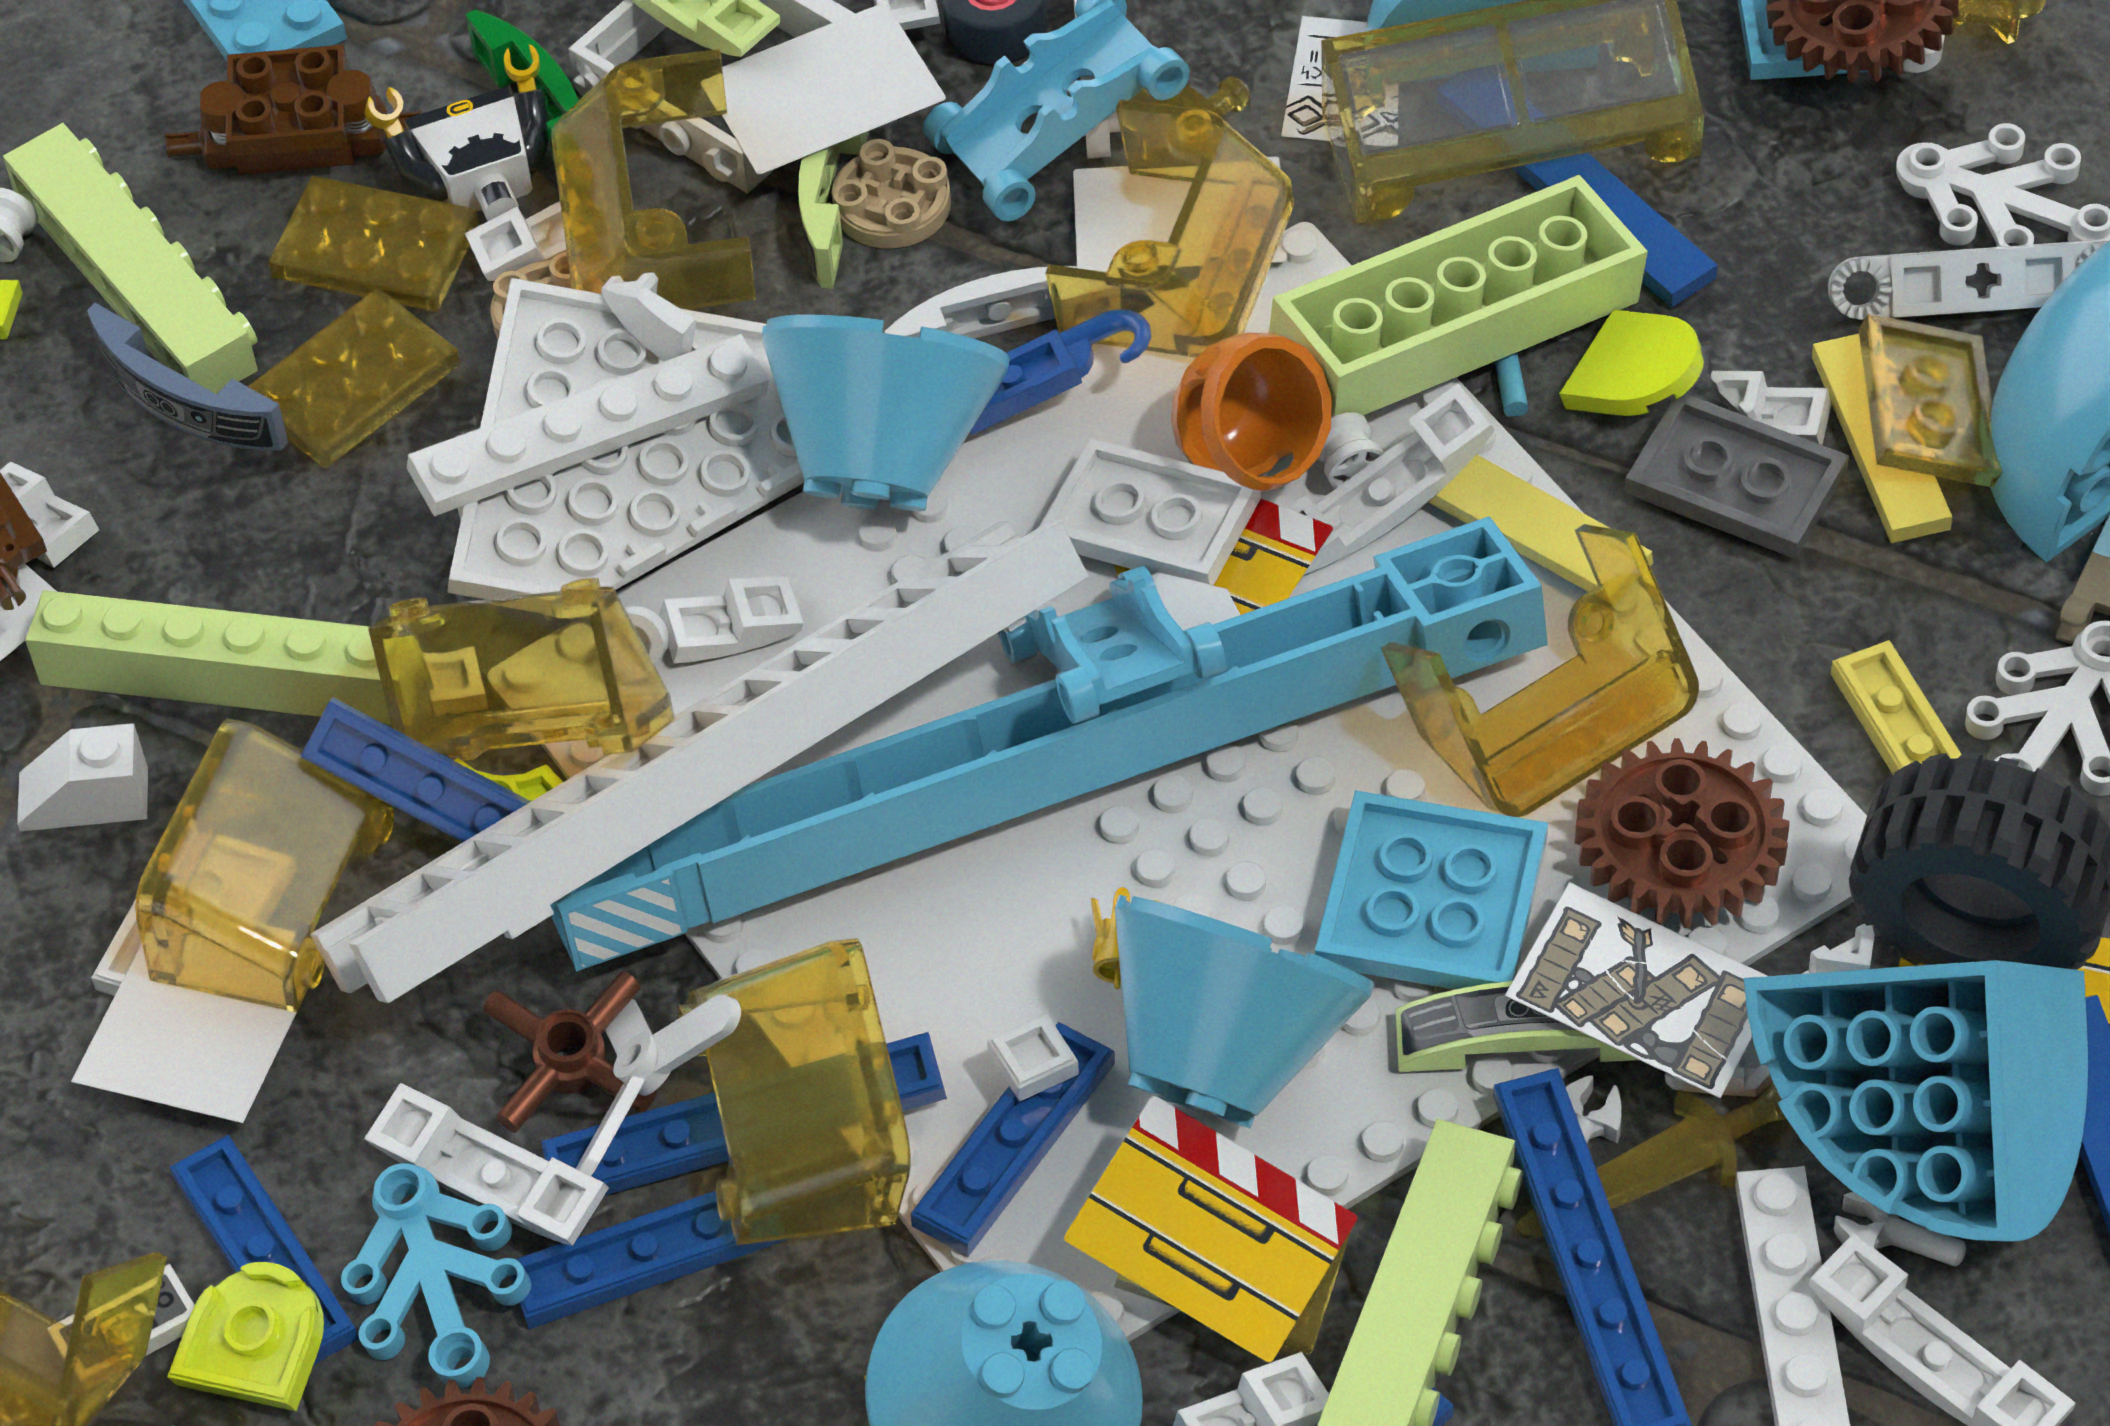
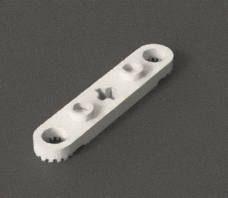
M2108 240L1853 257L1844 260L1833 270L1828 281V294L1832 304L1838 311L1850 318L1862 320L2042 307L2057 287L2084 260L2108 242ZM1985 263L1987 271L1997 274V284L1988 285L1986 295L1978 297V292L1974 287L1966 286V276L1976 274L1977 264ZM1857 271L1869 272L1876 281L1875 295L1869 302L1863 305L1850 304L1843 294V284H1845L1846 278Z

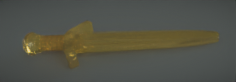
M1774 1083L1770 1084L1769 1088L1757 1100H1752L1749 1104L1742 1105L1740 1109L1736 1108L1732 1110V1113L1724 1114L1723 1117L1703 1100L1679 1089L1674 1100L1673 1113L1687 1119L1596 1169L1611 1210L1719 1162L1721 1163L1722 1170L1720 1186L1734 1188L1737 1154L1733 1138L1737 1139L1742 1134L1745 1135L1750 1130L1753 1131L1759 1128V1126L1767 1124V1122L1787 1120L1778 1104L1782 1099ZM1534 1208L1521 1218L1517 1224L1518 1234L1523 1238L1544 1235Z

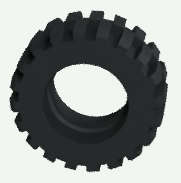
M1947 753L1933 755L1922 761V764L1916 760L1884 780L1876 791L1851 863V873L1849 876L1850 893L1865 925H1873L1875 937L1886 947L1895 946L1900 950L1901 958L1915 966L1920 963L1936 965L1999 960L2078 970L2086 964V960L2094 956L2099 946L2110 909V829L2096 806L2089 808L2085 796L2071 785L2064 788L2055 782L2054 775L2039 768L2035 772L2018 766L2019 761L2004 757H2000L1998 761L1983 759L1980 753H1963L1958 758L1950 759Z

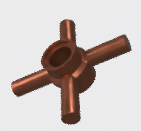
M621 971L585 1013L573 1009H562L549 1014L544 1019L499 990H495L489 995L484 1003L483 1012L533 1044V1058L537 1068L496 1114L497 1120L506 1129L516 1133L554 1089L562 1093L573 1094L585 1091L593 1084H596L616 1097L624 1082L614 1075V1064L605 1059V1045L601 1034L641 989L639 982L633 976ZM567 1047H578L582 1049L578 1053L570 1056H561L556 1054L560 1050ZM654 1091L646 1096L638 1093L631 1108L639 1113L646 1112L652 1105L656 1092Z

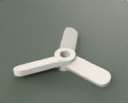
M723 994L716 995L655 1034H652L636 1001L632 999L605 1030L618 1056L613 1068L614 1075L624 1083L577 1165V1170L589 1176L594 1173L638 1093L642 1096L653 1093L664 1083L672 1070L729 1036L736 1029L741 1016L740 1004L736 999Z

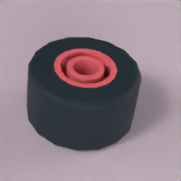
M942 0L948 42L958 54L976 63L995 65L1004 55L1011 63L1030 54L1024 40L1033 33H1046L1048 27L1046 0Z

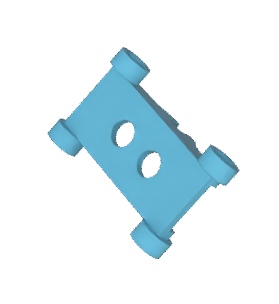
M1077 0L1075 6L1076 19L1058 30L1049 33H1033L1024 40L1030 55L1023 65L1015 67L1004 55L995 63L991 77L984 88L965 107L962 108L954 102H946L933 108L927 115L923 123L925 137L940 153H954L984 186V203L1000 220L1013 221L1025 215L1033 205L1036 194L1033 185L1028 179L1145 88L1155 99L1167 100L1179 94L1186 86L1190 75L1188 65L1173 49L1153 46L1125 17L1127 11L1125 0ZM1082 76L1095 77L1092 80H1076ZM1067 90L1072 97L1067 96ZM1038 113L1029 133H1022L1021 126L1024 120L1030 115Z
M1145 566L1119 573L1118 580L1109 583L1111 599L1057 617L1056 611L1052 606L1040 609L1039 611L1034 610L1025 616L1027 621L1013 631L1003 632L1001 630L998 632L1004 652L1011 663L1014 664L1037 656L1039 650L1062 672L1056 675V686L1064 711L1073 724L1098 716L1100 713L1099 705L1193 672L1199 679H1204L1224 672L1227 669L1225 652L1214 626L1210 622H1206L1183 631L1165 608L1154 580Z

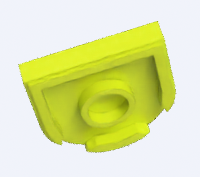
M1613 310L1559 393L1565 409L1635 416L1648 413L1647 405L1659 402L1674 394L1677 400L1695 384L1702 372L1704 359L1701 353V345L1694 329L1679 318L1667 315Z
M269 1262L248 1263L241 1266V1271L227 1277L216 1287L210 1285L201 1294L191 1312L167 1377L178 1386L297 1411L323 1337L324 1318L322 1307L310 1286L289 1268Z

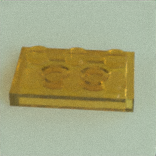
M311 176L269 260L271 274L273 278L438 312L470 244L465 233L479 226L477 210L475 208Z
M376 288L247 387L279 404L288 440L326 469L461 364L457 348L381 289Z
M1867 314L1858 331L1877 465L1994 487L2003 470L1997 458L1992 439V397L1982 336Z

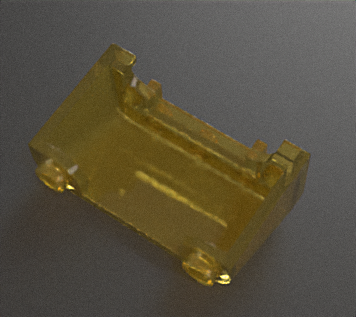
M584 578L571 581L560 587L561 591L428 606L427 598L407 599L389 606L390 615L368 628L392 728L442 755L444 753H447L450 757L462 755L463 761L474 760L489 749L587 740L588 748L602 746L604 755L634 752L672 723L675 715L670 694L615 589L609 586H600L599 578Z
M233 719L223 721L139 882L135 912L150 981L297 1012L308 988L315 989L319 984L325 961L310 934L315 932L316 925L353 850L370 855L375 851L378 844L384 845L389 840L394 824L393 808L387 806V802L301 758L302 749L248 722Z
M851 938L828 941L690 990L687 1004L678 1006V1019L719 994L736 999L741 1008V1016L736 1029L729 1036L697 1055L707 1056L728 1150L729 1164L726 1179L718 1180L716 1183V1200L721 1220H731L736 1245L895 1225L910 1175V1144L864 950L859 939Z

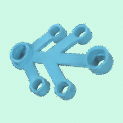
M409 1163L395 1164L384 1170L375 1182L372 1203L379 1218L356 1260L351 1261L341 1274L342 1287L356 1304L369 1305L375 1303L383 1296L375 1313L367 1317L361 1324L358 1334L359 1340L374 1359L387 1360L396 1356L405 1344V1333L400 1325L422 1287L438 1335L429 1349L430 1365L445 1385L451 1379L455 1380L459 1389L470 1388L477 1377L484 1378L489 1367L490 1356L477 1333L465 1327L448 1275L487 1287L498 1303L507 1306L518 1304L527 1297L531 1289V1279L522 1264L516 1259L503 1258L495 1260L435 1239L429 1220L468 1231L476 1246L482 1250L494 1251L503 1247L511 1237L512 1225L499 1206L495 1204L477 1206L440 1194L439 1185L428 1170ZM415 1194L410 1201L400 1205L406 1196ZM498 1221L493 1231L486 1234L480 1233L481 1228L486 1223ZM403 1233L409 1251L386 1291L387 1279L381 1268ZM373 1275L368 1285L355 1288L357 1281L361 1277ZM517 1275L513 1285L507 1288H499L500 1282L505 1277ZM391 1330L386 1340L380 1343H373L374 1337L380 1331ZM468 1357L472 1358L467 1365L454 1370L460 1360Z

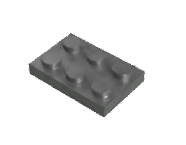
M1684 394L1677 400L1674 397L1625 478V493L1796 559L1846 474L1849 455Z

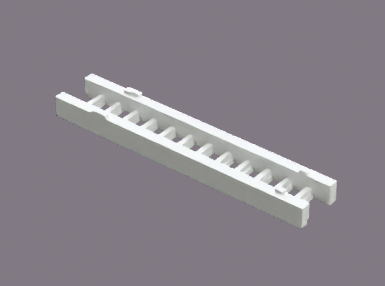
M1010 521L995 523L311 933L310 935L338 987L343 992L352 993L369 983L377 1000L389 1003L501 934H504L506 938L514 939L553 915L554 912L550 905L1001 630L1003 632H1011L1027 621L1026 615L1089 577L1062 521H1049L1023 538L1016 535Z

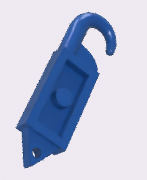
M1115 309L1103 312L1061 333H1058L1057 329L1007 352L1010 357L1008 373L971 429V435L1082 384L1081 378L1089 373L1093 365L1094 353L1091 345L1116 333L1130 331L1134 334L1133 343L1120 354V361L1126 364L1135 360L1149 345L1152 337L1150 324L1139 313L1132 310Z

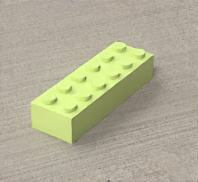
M1577 175L1274 296L1269 333L1282 335L1306 347L1322 367L1332 397L1331 417L1346 412L1366 415L1609 315L1613 310H1621L1638 303L1648 251L1580 175Z

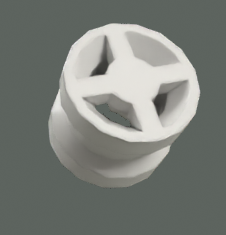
M1 187L0 262H12L18 258L24 245L22 237L33 232L39 216L35 207L25 197Z
M1346 412L1331 417V430L1318 460L1325 462L1324 473L1331 486L1335 489L1384 454L1379 444L1371 440L1372 430L1365 417L1359 413Z

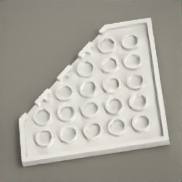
M511 278L480 428L664 361L642 345L615 316L602 294ZM681 309L696 318L691 351L742 334L769 378L767 394L464 505L447 593L574 614L803 484L802 471L761 338L763 326L767 324Z

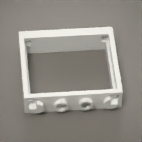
M631 0L622 1L568 48L574 77L573 83L577 91L590 102H599L617 113L630 127L635 129L641 128L661 140L674 154H684L702 165L715 179L721 182L728 181L748 194L773 171L757 174L734 137L620 69L667 27ZM759 0L780 15V23L777 27L795 38L855 14L833 0Z

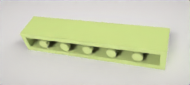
M61 123L3 155L13 191L32 203L39 216L38 223L120 317L141 328L146 348L159 363L215 394L232 378L239 382L258 371L252 346L257 343V337L249 321L240 312L232 315L226 308L224 297L215 282L208 276L201 279L195 273L192 260L184 247L178 241L170 244L165 239L162 227L154 213L146 206L139 209L135 205L130 189L123 178L117 172L111 175L106 172L97 150L87 138L79 141L68 127Z
M47 590L42 591L25 639L40 685L318 717L322 716L327 704L334 697L383 724L397 726L404 725L418 678L408 632L404 630Z
M1436 1119L1317 1426L1433 1425L1439 1405L1440 1392L1431 1389L1435 1387L1439 1373L1450 1376L1454 1369L1461 1344V1335L1454 1333L1460 1317L1471 1320L1475 1313L1482 1288V1280L1475 1277L1481 1262L1492 1264L1496 1257L1503 1230V1225L1496 1223L1501 1208L1512 1210L1518 1198L1523 1170L1513 1168L1515 1140Z

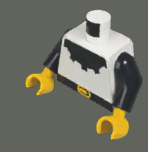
M529 45L533 63L526 70H517L511 65L509 48L504 54L506 73L513 81L517 82L519 93L513 94L511 86L508 85L404 119L405 130H403L399 121L403 109V100L397 90L391 87L387 88L386 96L394 110L393 113L387 115L381 114L375 109L374 102L369 96L365 107L366 119L372 126L384 129L387 138L383 142L404 185L433 201H443L453 215L461 217L483 210L486 219L490 221L516 206L519 207L516 198L528 195L533 189L529 172L541 166L549 143L546 122L549 120L543 90L536 89L534 81L540 70L539 55L532 45Z

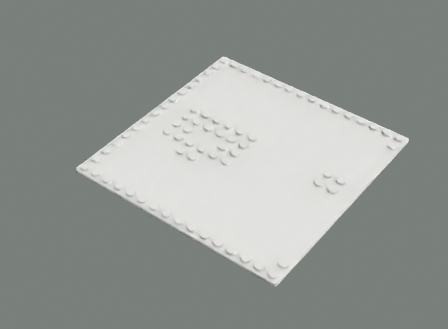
M1300 222L1285 230V235L1282 239V247L1287 253V260L1285 262L1267 263L1259 256H1243L1234 265L1218 266L1135 311L1143 315L1150 324L1152 336L1147 349L1135 360L1126 364L1120 361V354L1133 343L1134 334L1130 331L1116 333L1091 345L1094 353L1093 365L1089 373L1081 378L1082 384L974 435H971L969 432L929 495L926 511H909L889 506L890 500L879 499L877 510L857 509L841 505L842 493H840L839 498H826L801 492L609 596L625 608L641 606L660 615L664 599L722 596L725 593L728 579L788 575L804 622L802 630L796 634L742 653L683 663L673 662L668 646L665 654L653 668L643 673L629 674L612 666L603 653L601 637L606 625L587 612L582 611L493 659L489 664L490 677L568 780L995 523L1010 521L1016 535H1019L1020 538L1038 529L1089 438L1190 463L1176 445L1171 424L1173 396L1186 368L1209 345L1227 337L1242 333H1269L1274 296L1352 265L1312 223ZM1457 377L1363 415L1372 430L1371 440L1377 442L1383 453H1385L1414 432L1408 421L1410 417L1459 383L1495 430L1477 455L1582 512ZM1287 455L1282 457L1270 471L1259 476L1271 477L1287 469L1294 456ZM1317 459L1299 479L1273 490L1261 491V498L1287 508L1305 494L1315 504L1335 488L1331 486L1324 473L1325 462ZM1427 502L1403 522L1365 547L1328 566L1305 574L1289 598L1375 569L1373 556L1454 529L1466 523ZM1518 553L1542 585L1548 641L1546 646L1432 686L1424 675L731 918L716 923L709 921L689 928L688 933H685V935L729 994L739 1002L742 1011L788 1071L929 1032L947 1099L835 1130L834 1132L940 1272L959 1265L987 1260H1008L1043 1267L1066 1277L1088 1291L1113 1316L1124 1332L1128 1342L1180 1312V1310L1064 1241V1235L1150 1097L1155 1096L1127 1085L1131 1072H1129L1122 985L1116 990L1113 983L1103 981L1093 973L1094 960L1092 959L1096 932L1090 898L1098 900L1102 920L1104 918L1111 919L1114 894L1118 888L1124 887L1130 893V903L1133 896L1158 900L1161 903L1208 916L1272 938L1270 945L1272 952L1278 953L1279 949H1284L1306 956L1307 952L1315 954V947L1355 790L1548 822V838L1519 961L1518 973L1569 882L1608 900L1609 883L1600 886H1592L1590 884L1591 866H1580V845L1574 843L1579 799H1585L1587 781L1589 779L1600 780L1602 764L1604 762L1621 768L1622 751L1625 749L1632 751L1642 759L1646 756L1648 741H1653L1662 753H1670L1674 738H1679L1686 753H1694L1701 741H1707L1709 757L1716 759L1723 751L1731 749L1733 750L1732 767L1738 768L1752 761L1755 764L1753 782L1770 778L1773 781L1771 798H1781L1785 802L1783 819L1790 822L1785 866H1780L1776 886L1765 885L1763 901L1758 904L1744 898L1742 915L1739 917L1734 916L1726 908L1721 907L1719 908L1717 925L1713 926L1705 919L1702 912L1693 913L1690 928L1683 927L1678 913L1670 912L1666 921L1662 924L1663 927L1749 966L1854 902L1849 887L1850 867L1867 815L1643 576L1616 608ZM1079 555L1089 577L1036 610L1039 611L1040 609L1052 606L1056 611L1057 617L1111 599L1109 583L1118 580L1114 564ZM996 633L750 784L1054 680L1056 675L1062 672L1039 650L1037 656L1014 664L1011 663L1004 652L999 635ZM1625 897L1615 904L1631 911L1632 899ZM1646 907L1639 914L1656 923L1655 909ZM1359 973L1375 983L1371 997L1258 1116H1255L1251 1129L1213 1116L1212 1113L1195 1107L1191 1110L1170 1102L1167 1103L1344 1208L1349 1209L1418 1167L1437 1118L1479 1130L1500 1117L1493 1097L1494 1084L1559 1068L1563 1079L1599 1057L1600 1051L1599 1048L1465 1054L1466 1069L1399 1072L1396 1008L1431 995L1455 989ZM1047 1013L1054 1025L1060 1022L1114 1050L1115 1065L970 1256L967 1257L912 1227L910 1213L1009 1086L988 1054L987 1040Z

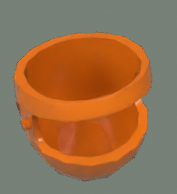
M1242 333L1233 335L1209 345L1186 368L1172 400L1171 424L1175 442L1190 464L1222 471L1239 485L1252 490H1273L1299 479L1320 457L1331 430L1332 397L1322 367L1306 347L1276 333ZM1287 455L1294 456L1287 469L1271 477L1259 476L1270 471L1282 457Z

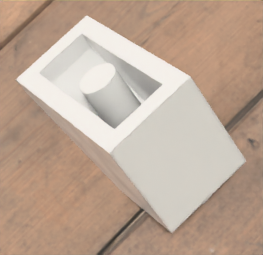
M134 723L70 729L20 771L18 795V827L20 832L147 819L148 766Z

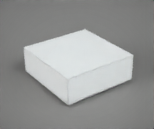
M1047 1013L987 1040L988 1054L1019 1102L1079 1074L1078 1060Z

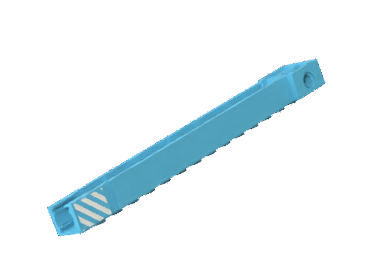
M1485 517L1373 556L1375 569L1213 624L1221 640L1227 661L1226 671L1213 676L1199 679L1193 672L1099 705L1100 713L1098 716L1076 724L1071 723L1064 711L1058 694L1056 679L747 785L552 903L550 906L554 914L551 915V918L575 970L579 971L688 933L689 928L712 921V923L731 918L1424 675L1431 686L1548 645L1542 585L1491 517Z

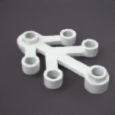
M2003 123L1993 127L1989 133V139L1950 150L1934 143H1917L1905 148L1898 156L1896 174L1902 187L1914 197L1929 200L1940 221V236L1949 244L1965 245L1975 238L1978 221L1977 213L1971 207L1958 204L1953 191L1973 198L1996 242V247L2009 246L2007 245L2009 243H2018L2020 245L2034 244L2033 233L2025 226L2015 224L2009 211L2069 232L2068 242L2110 240V209L2101 204H2089L2078 210L2025 191V189L2052 182L2067 184L2078 177L2081 154L2076 147L2070 144L2058 143L2050 146L2045 152L2044 160L1990 174L1981 175L1967 170L1994 161L2001 164H2011L2017 162L2022 157L2025 143L2023 130L2014 124ZM2000 142H2009L2013 145L2006 146L2000 144ZM2055 162H2065L2069 165L2062 166ZM1952 223H1963L1966 226L1957 227L1952 225Z
M2098 621L2088 625L2077 635L2071 647L2028 655L2022 652H2010L2000 658L1996 673V684L2001 691L2012 696L1995 698L1985 695L1972 699L1967 706L1965 727L1969 734L1977 739L1990 740L2002 733L2004 724L2043 717V719L2019 753L2004 754L1997 757L1994 761L2004 757L2019 761V767L2033 772L2037 768L2042 769L2071 727L2083 759L2080 774L2082 787L2088 793L2096 796L2110 794V776L2097 777L2091 773L2093 770H2104L2110 774V752L2090 702L2091 696L2101 683L2110 703V657L2098 655L2106 654L2110 656V621ZM2018 670L2023 672L2025 676L2013 677L2007 672ZM2074 673L2065 686L2029 692L2034 686L2035 678ZM1988 714L1994 717L1995 720L1982 721L1976 716Z

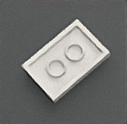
M1089 438L1039 527L1049 521H1062L1078 555L1130 569L1145 566L1150 574L1159 572L1214 586L1262 496L1261 491L1239 485L1222 471Z

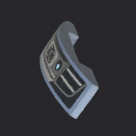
M94 303L87 310L100 355L112 377L136 403L152 415L183 432L222 445L255 450H282L289 443L278 403L233 378L215 394L150 358L141 328L97 303Z

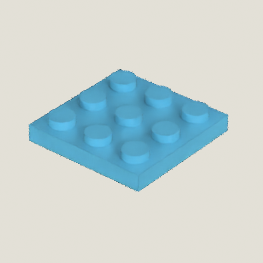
M1355 790L1315 947V955L1357 973L1450 989L1513 981L1517 975L1548 838V822Z

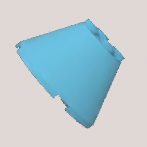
M786 315L768 319L767 325L763 326L761 338L804 478L803 493L826 498H839L840 493H842L841 505L857 509L877 510L879 499L890 500L889 506L909 511H926L929 495L1008 373L1009 355L988 343L923 326L920 328L919 337L882 333L884 320L837 315Z
M1119 895L1117 899L1115 919L1129 1072H1131L1127 1085L1154 1094L1164 1101L1191 1110L1195 1107L1212 1113L1213 1116L1251 1129L1255 1116H1258L1371 997L1375 985L1373 981L1355 971L1310 952H1307L1306 956L1284 949H1279V952L1275 953L1270 948L1272 938L1250 930L1141 897L1133 896L1131 903L1123 895Z
M1008 1260L971 1262L940 1272L922 1282L910 1291L887 1317L872 1348L866 1371L865 1398L870 1426H1140L1142 1418V1384L1138 1365L1124 1332L1113 1316L1096 1298L1075 1282L1056 1272L1023 1262Z

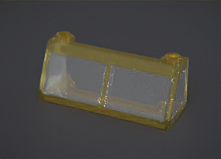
M1525 0L1321 40L1322 120L1356 223L1389 219L1399 215L1412 202L1415 186L1643 141L1647 155L1655 161L1678 162L1686 158L1701 156L1704 113L1676 0Z

